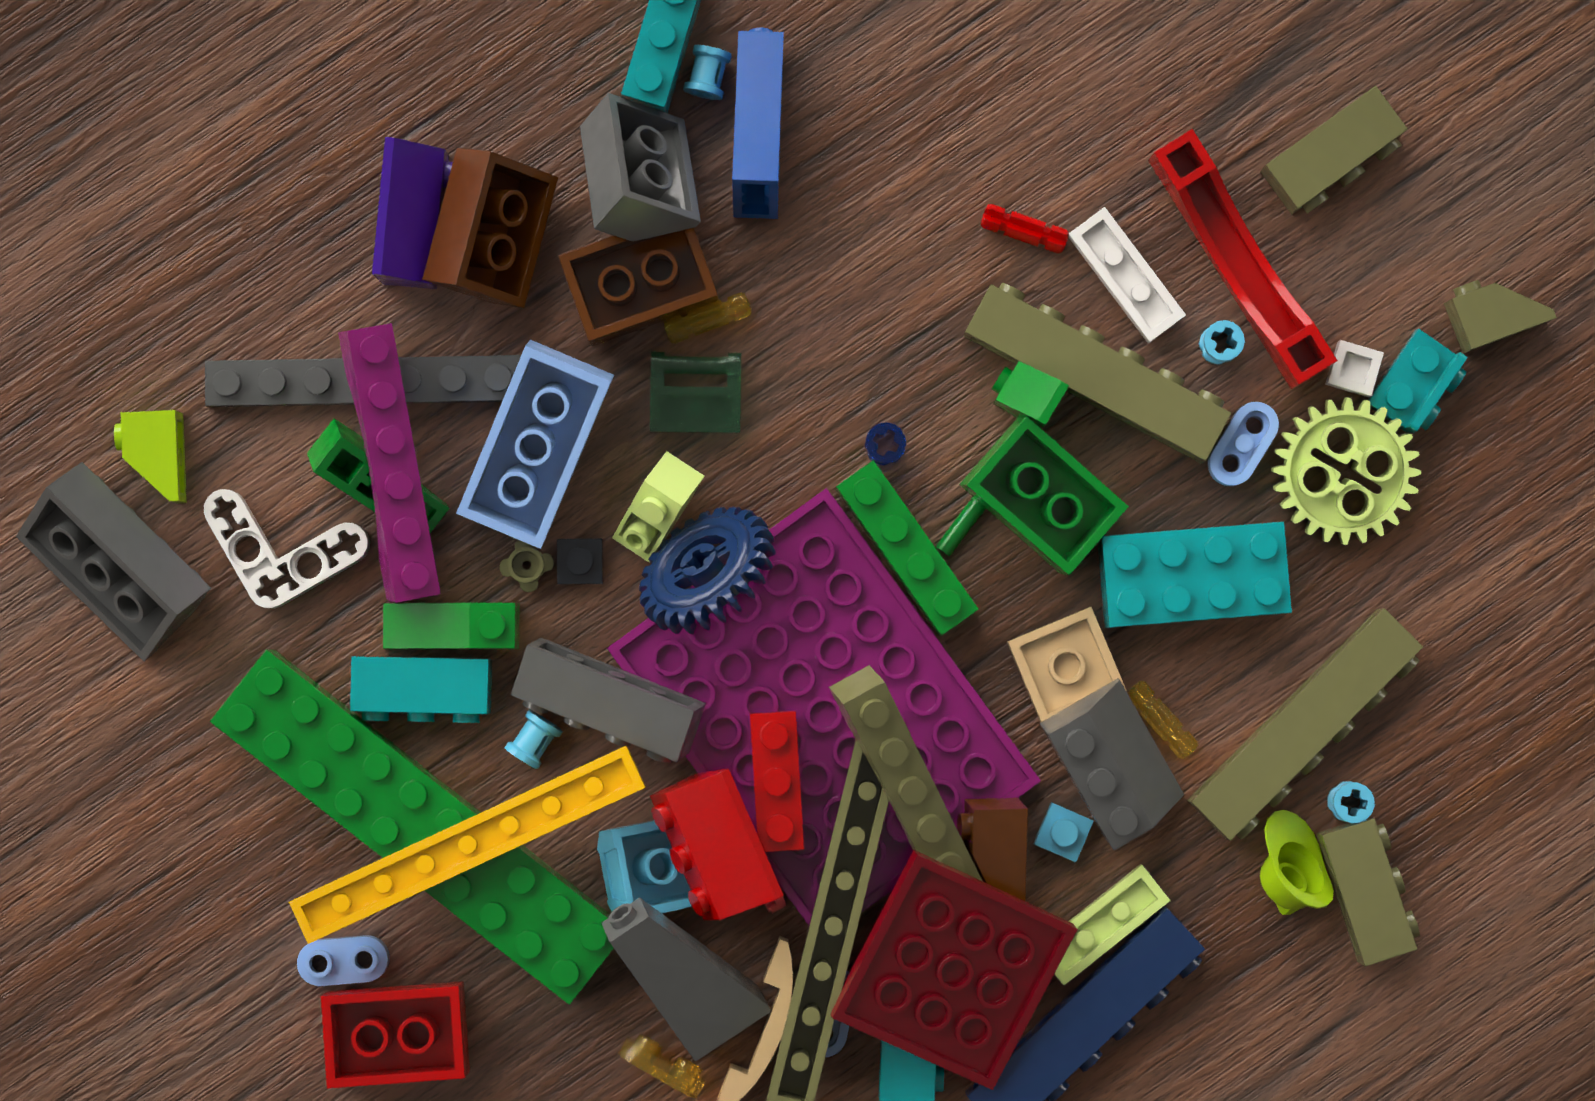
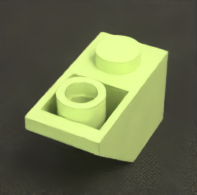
M666 451L644 480L612 538L650 563L649 557L653 552L658 551L660 544L666 539L689 504L704 475Z

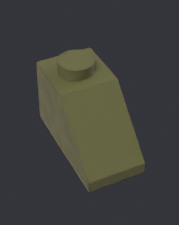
M1479 280L1453 289L1456 297L1444 303L1463 354L1557 318L1554 309L1497 283L1481 287Z

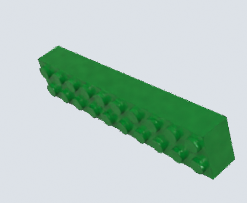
M265 650L210 720L213 725L382 858L482 813L365 720H362L355 712L350 711L346 705L276 650ZM523 845L424 890L569 1005L614 949L602 926V922L608 919L610 913Z

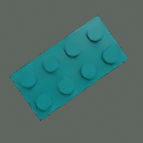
M1284 522L1103 536L1098 542L1105 628L1292 613Z

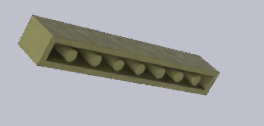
M855 740L766 1101L815 1100L835 1020L830 1014L842 991L889 802L857 740Z

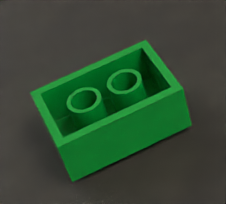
M1027 416L1017 417L959 484L1057 572L1064 575H1070L1129 507Z

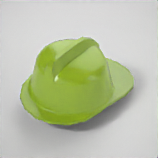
M1287 810L1273 812L1267 818L1264 829L1269 856L1260 870V881L1264 891L1276 903L1282 915H1291L1306 906L1316 909L1327 907L1333 900L1334 890L1314 832L1302 818Z

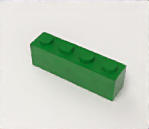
M874 460L836 486L838 494L939 636H942L979 610Z

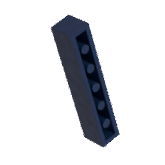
M1163 906L1019 1040L993 1090L974 1082L965 1091L967 1097L971 1101H1044L1045 1099L1047 1101H1055L1070 1086L1066 1079L1078 1068L1082 1072L1087 1071L1101 1058L1103 1053L1099 1050L1100 1047L1111 1037L1116 1041L1120 1040L1134 1027L1136 1022L1132 1019L1133 1016L1144 1006L1151 1010L1167 996L1169 990L1165 987L1178 974L1184 979L1201 964L1202 959L1198 955L1205 948L1171 911Z

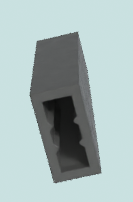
M640 897L630 904L626 903L618 906L611 912L608 919L602 922L609 942L695 1062L771 1012L762 991L756 983Z

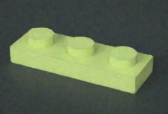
M1142 864L1138 865L1068 921L1073 923L1078 930L1055 972L1056 977L1063 985L1067 984L1171 901Z

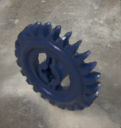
M725 507L716 508L712 515L709 511L700 513L696 521L692 518L686 520L684 528L676 527L671 531L672 537L669 540L664 539L660 544V551L653 552L648 560L651 562V565L645 566L642 576L644 579L641 580L639 585V591L641 592L640 604L644 607L645 615L655 622L659 628L665 631L669 628L675 634H679L684 628L693 635L697 627L695 619L704 629L709 631L711 626L710 613H714L721 622L726 623L723 606L728 604L738 612H742L736 596L741 593L755 599V594L748 586V582L753 581L757 584H766L765 578L757 568L763 571L773 569V565L768 557L774 556L776 551L771 544L774 542V537L768 530L767 524L761 517L756 516L752 510H741L740 507H731L728 510ZM712 544H720V545L717 546V547H714ZM691 585L695 587L694 589H686Z

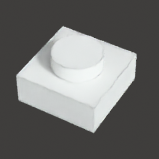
M1339 340L1334 352V356L1338 361L1330 366L1325 385L1366 397L1372 396L1384 352Z

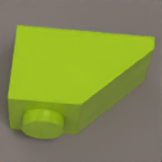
M176 410L120 412L121 423H116L114 427L116 450H122V458L167 500L177 504L187 503L183 413Z

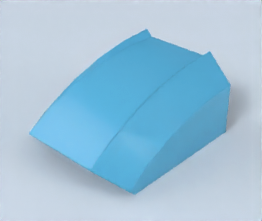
M654 820L599 831L597 851L600 856L606 887L607 904L611 912L618 906L626 903L630 904L639 897L660 913L692 907L688 898L690 887L684 874L679 873L672 863L670 857L672 846L666 832H662Z

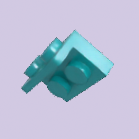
M1418 328L1376 386L1372 396L1368 398L1370 408L1377 411L1379 408L1385 407L1387 409L1385 418L1389 421L1396 418L1400 419L1402 423L1399 428L1406 433L1412 434L1417 432L1420 427L1426 431L1441 411V408L1436 403L1445 390L1452 393L1466 375L1467 371L1461 367L1468 357L1461 352L1455 354Z

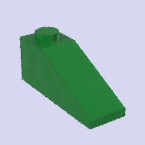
M334 418L307 452L313 472L375 512L363 437ZM421 484L429 532L431 533L449 510V506Z
M383 603V649H519L520 604Z

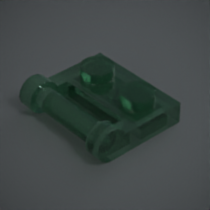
M651 351L650 433L741 434L742 353L728 352V357L665 356V351ZM665 374L727 375V387L665 386Z

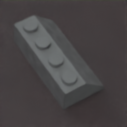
M83 462L45 488L16 535L49 570L144 662L195 612L211 589L201 576L191 569L169 547L166 541L155 534L137 516L135 511L105 485L103 480L95 475Z

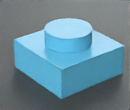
M1051 802L1033 844L1077 862L1094 821Z

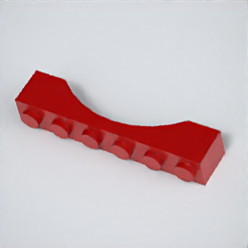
M1189 130L1155 151L1148 160L1290 389L1337 362L1338 360L1314 322L1287 290L1258 247L1235 207L1216 165L1194 130Z

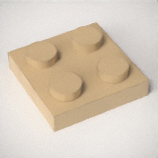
M1092 607L1007 641L1040 722L1117 678L1120 679L1125 688Z

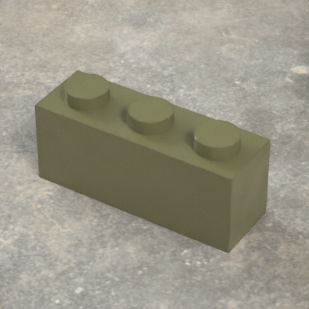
M1374 86L1266 164L1260 172L1291 215L1300 208H1303L1308 214L1329 199L1325 192L1329 187L1339 181L1344 188L1366 171L1361 166L1365 161L1376 155L1379 161H1382L1400 148L1402 144L1397 138L1408 129L1377 86Z
M1368 817L1360 823H1346L1316 833L1357 962L1368 966L1418 950L1414 938L1420 936L1418 924L1411 910L1405 912L1400 894L1406 892L1405 885L1397 867H1390L1385 851L1391 850V843L1385 826L1383 824L1377 825L1375 818Z

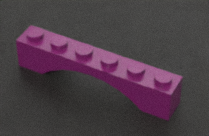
M392 323L338 332L346 378L357 412L369 467L376 514L378 554L386 599L397 603L441 594Z

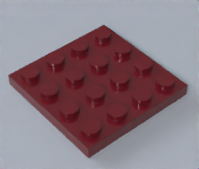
M913 850L846 978L830 1015L837 1021L993 1090L1078 929L1071 922Z

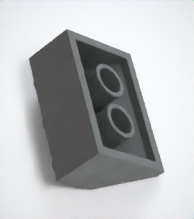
M607 93L580 125L594 229L634 242L696 227L701 220L684 119Z
M1119 678L1039 723L1101 833L1113 850L1154 828L1183 797V791Z

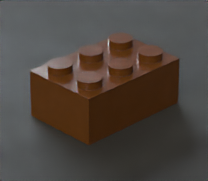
M457 148L422 280L489 303L524 308L558 177L491 151Z
M694 228L634 242L617 236H611L558 255L591 346L719 301Z

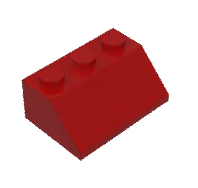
M729 768L695 773L650 795L654 805L651 809L653 819L662 832H666L672 849H670L672 863L679 873L684 874L690 887V891H688L690 904L694 911L703 917L704 921L722 920L784 896Z

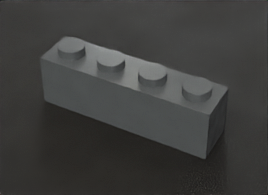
M539 638L526 646L511 692V696L523 700V706L539 713L554 712L564 716L563 721L574 728L588 730L591 727L606 733L605 738L608 741L620 746L636 745L646 749L647 756L663 763L678 762L689 754L706 703L544 638Z

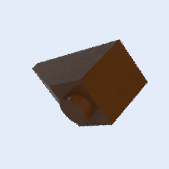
M1019 798L964 799V813H959L957 816V830L982 881L1025 901L1028 808Z

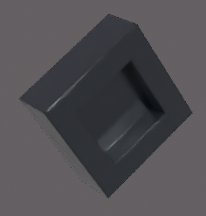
M557 539V584H604L603 539Z

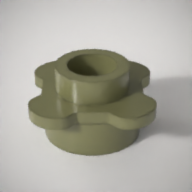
M517 540L515 550L510 554L509 558L501 561L500 572L503 576L513 577L518 581L523 591L533 592L538 588V580L544 572L552 570L554 560L550 554H542L532 545ZM524 561L531 563V567L527 570L522 566Z

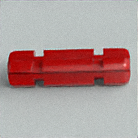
M994 204L987 205L981 220V226L984 229L996 233L999 229L1004 231L1005 236L1037 247L1039 244L1045 245L1044 249L1057 254L1063 252L1069 237V232L1064 228L1055 225L1049 228L1045 226L1046 222L1014 211L1011 214L1006 213L1005 208Z

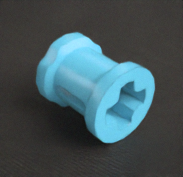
M694 45L693 55L695 60L690 81L684 83L683 90L697 97L722 100L724 92L720 87L725 66L731 61V53L711 46Z
M1227 320L1215 322L1200 336L1199 347L1203 358L1209 363L1216 365L1230 362L1243 350L1245 343L1244 334L1241 328L1234 322ZM1223 332L1228 335L1226 343L1232 346V348H1226L1223 352L1218 353L1215 350L1217 343L1211 337H1217Z
M529 709L525 715L528 720L515 740L506 744L505 749L524 763L538 769L541 765L540 758L552 739L560 737L563 731L543 716Z
M1342 781L1336 787H1333L1327 796L1328 809L1332 811L1336 819L1344 822L1360 823L1365 821L1372 814L1375 807L1372 792L1365 785L1357 782ZM1353 789V797L1360 799L1359 808H1351L1348 815V807L1341 805L1342 796H1350Z

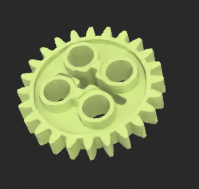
M1349 397L1344 398L1341 410H1337L1336 405L1331 399L1325 401L1324 414H1321L1314 406L1308 407L1311 420L1305 422L1295 417L1293 421L1299 430L1296 435L1289 432H1282L1281 434L1290 443L1288 449L1279 448L1274 450L1275 454L1285 460L1284 465L1271 468L1272 472L1284 475V481L1277 483L1273 486V489L1279 492H1287L1289 495L1279 505L1283 509L1293 506L1297 508L1291 518L1294 524L1301 522L1305 518L1308 519L1305 533L1312 535L1319 527H1322V540L1325 542H1329L1334 532H1338L1341 544L1348 545L1351 532H1355L1359 541L1365 543L1367 542V529L1369 528L1377 535L1383 536L1384 529L1381 522L1386 519L1388 522L1398 525L1399 520L1394 510L1398 507L1410 511L1411 506L1403 499L1405 493L1416 494L1419 491L1416 487L1408 484L1409 477L1421 475V470L1409 467L1408 461L1420 455L1419 452L1405 450L1404 448L1413 438L1412 434L1407 433L1398 436L1395 432L1400 427L1402 421L1396 418L1386 424L1384 422L1387 414L1385 407L1379 408L1371 415L1370 401L1363 400L1357 411L1354 410L1352 399ZM1343 427L1350 436L1349 445L1344 451L1334 453L1328 447L1327 437L1333 429ZM1317 448L1334 460L1344 464H1348L1352 459L1354 462L1351 469L1379 485L1381 492L1375 494L1349 478H1344L1340 483L1338 481L1341 475L1340 472L1313 457L1311 450ZM1381 450L1388 458V467L1383 474L1372 476L1366 468L1367 458L1371 453ZM1313 466H1320L1326 474L1324 486L1317 491H1309L1303 483L1305 472ZM1358 489L1365 498L1364 507L1356 514H1347L1342 506V500L1347 492Z

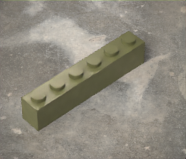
M1001 283L999 288L990 284L963 337L1015 365L1020 361L1069 385L1066 390L1069 394L1201 464L1207 460L1231 415V412L1222 408L1225 403L1224 400L1202 389L1197 395L1182 387L1185 380L1169 370L1161 368L1159 373L1154 372L1143 366L1145 358L1130 349L1121 347L1119 352L1102 344L1105 337L1093 329L1081 325L1078 331L1063 323L1065 316L1047 305L1041 304L1040 308L1037 309L1025 303L1023 299L1026 295L1008 284Z
M1385 608L1376 609L1187 801L1225 839L1231 841L1237 836L1242 840L1258 825L1260 820L1256 815L1267 804L1273 808L1290 793L1292 788L1288 783L1299 772L1305 776L1321 762L1324 756L1319 751L1331 739L1338 743L1345 738L1356 725L1351 719L1363 707L1367 711L1372 710L1388 693L1383 687L1395 675L1402 679L1419 663L1420 660L1415 655L1423 646Z

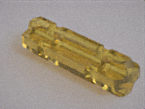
M740 292L727 297L728 301L722 303L719 300L689 311L686 317L681 318V315L667 319L664 322V327L670 342L678 343L689 339L688 335L692 333L697 336L729 324L728 320L734 318L737 321L750 316L752 309L745 293Z
M1139 681L1127 691L1135 708H1140L1143 711L1141 713L1142 717L1163 741L1168 740L1171 743L1169 747L1178 758L1184 759L1199 746L1198 741L1189 731H1183L1182 727L1184 725L1160 698L1155 699L1153 696L1155 692L1146 682Z

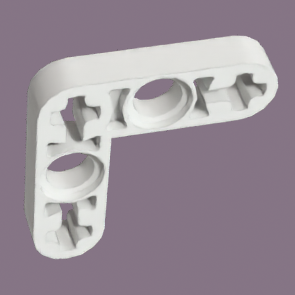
M220 489L209 495L204 503V515L250 598L263 608L275 609L285 605L360 562L366 557L370 549V538L363 527L354 523H342L278 559L248 504L240 494L232 490ZM222 498L229 503L236 502L237 507L232 510V515L237 524L242 525L245 520L249 524V528L235 531L228 539L224 532L233 530L232 526L226 518H216L215 512L220 509L218 501ZM346 531L351 536L358 534L360 541L355 544L357 552L351 555L348 551H341L334 555V559L339 564L332 568L330 558L320 548V544L327 541L328 549H333L343 542L340 536L343 532ZM246 536L256 538L260 544V553L251 562L240 560L236 554L238 541ZM306 553L317 554L322 562L320 573L311 579L302 577L297 569L299 558ZM287 564L290 576L299 584V587L293 590L292 584L287 582L276 590L279 596L277 599L273 600L270 596L261 597L259 590L264 587L262 579L267 576L270 580L275 581L286 576L285 572L280 568Z

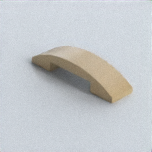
M779 936L763 978L764 983L779 989L749 1067L746 1069L730 1063L716 1101H740L761 1077L778 1047L792 996V958L787 938Z

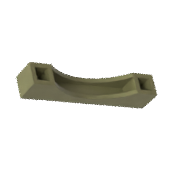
M868 665L830 686L829 689L848 727L886 793L912 849L982 881L885 681Z

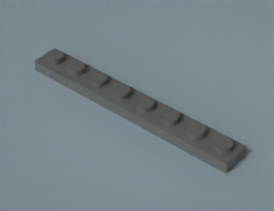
M521 355L398 357L406 404L502 402ZM343 358L205 361V406L354 405L346 378Z

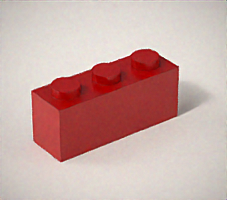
M796 710L750 713L757 835L765 852L804 850Z

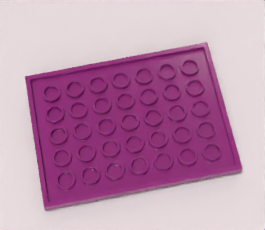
M827 488L769 529L774 537V542L771 544L776 551L774 556L768 557L773 565V569L763 571L757 568L765 578L766 584H757L753 581L748 582V586L755 594V599L741 593L736 596L742 612H738L732 606L726 604L723 606L726 623L721 622L714 613H710V630L704 629L695 619L697 627L693 635L684 628L679 634L673 633L669 628L666 631L662 630L655 622L647 618L607 648L622 670L706 703L690 752L686 755V758L697 773L729 768L756 832L750 713L796 710L804 850L765 853L780 887L808 925H810L856 740L829 689L833 684L868 665L885 681L956 828L958 814L964 813V799L1019 798L1041 781ZM890 801L888 802L861 913L893 890L913 852Z

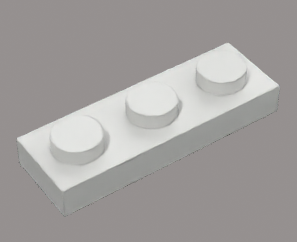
M1105 207L1068 234V238L1148 344L1186 316Z

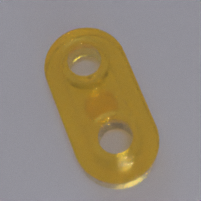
M639 1034L636 1040L631 1037L626 1038L618 1052L622 1058L679 1092L695 1099L698 1098L706 1084V1081L700 1077L702 1068L681 1056L678 1057L676 1062L660 1053L663 1046L643 1034Z

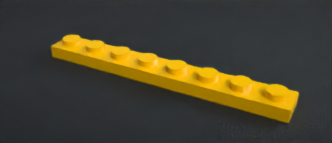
M626 745L290 901L289 904L309 944L642 790L646 786Z

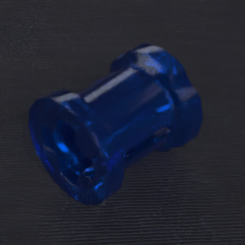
M888 422L879 423L872 427L865 441V448L871 461L874 460L876 464L881 466L896 463L902 457L906 447V437L903 431L897 425ZM886 433H890L894 436L892 444L898 449L896 452L888 450L884 456L877 453L878 444L873 439L875 436L883 438Z

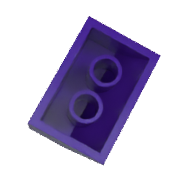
M385 137L372 274L384 285L437 289L436 284L424 281L422 278L453 162H449V155L443 148Z

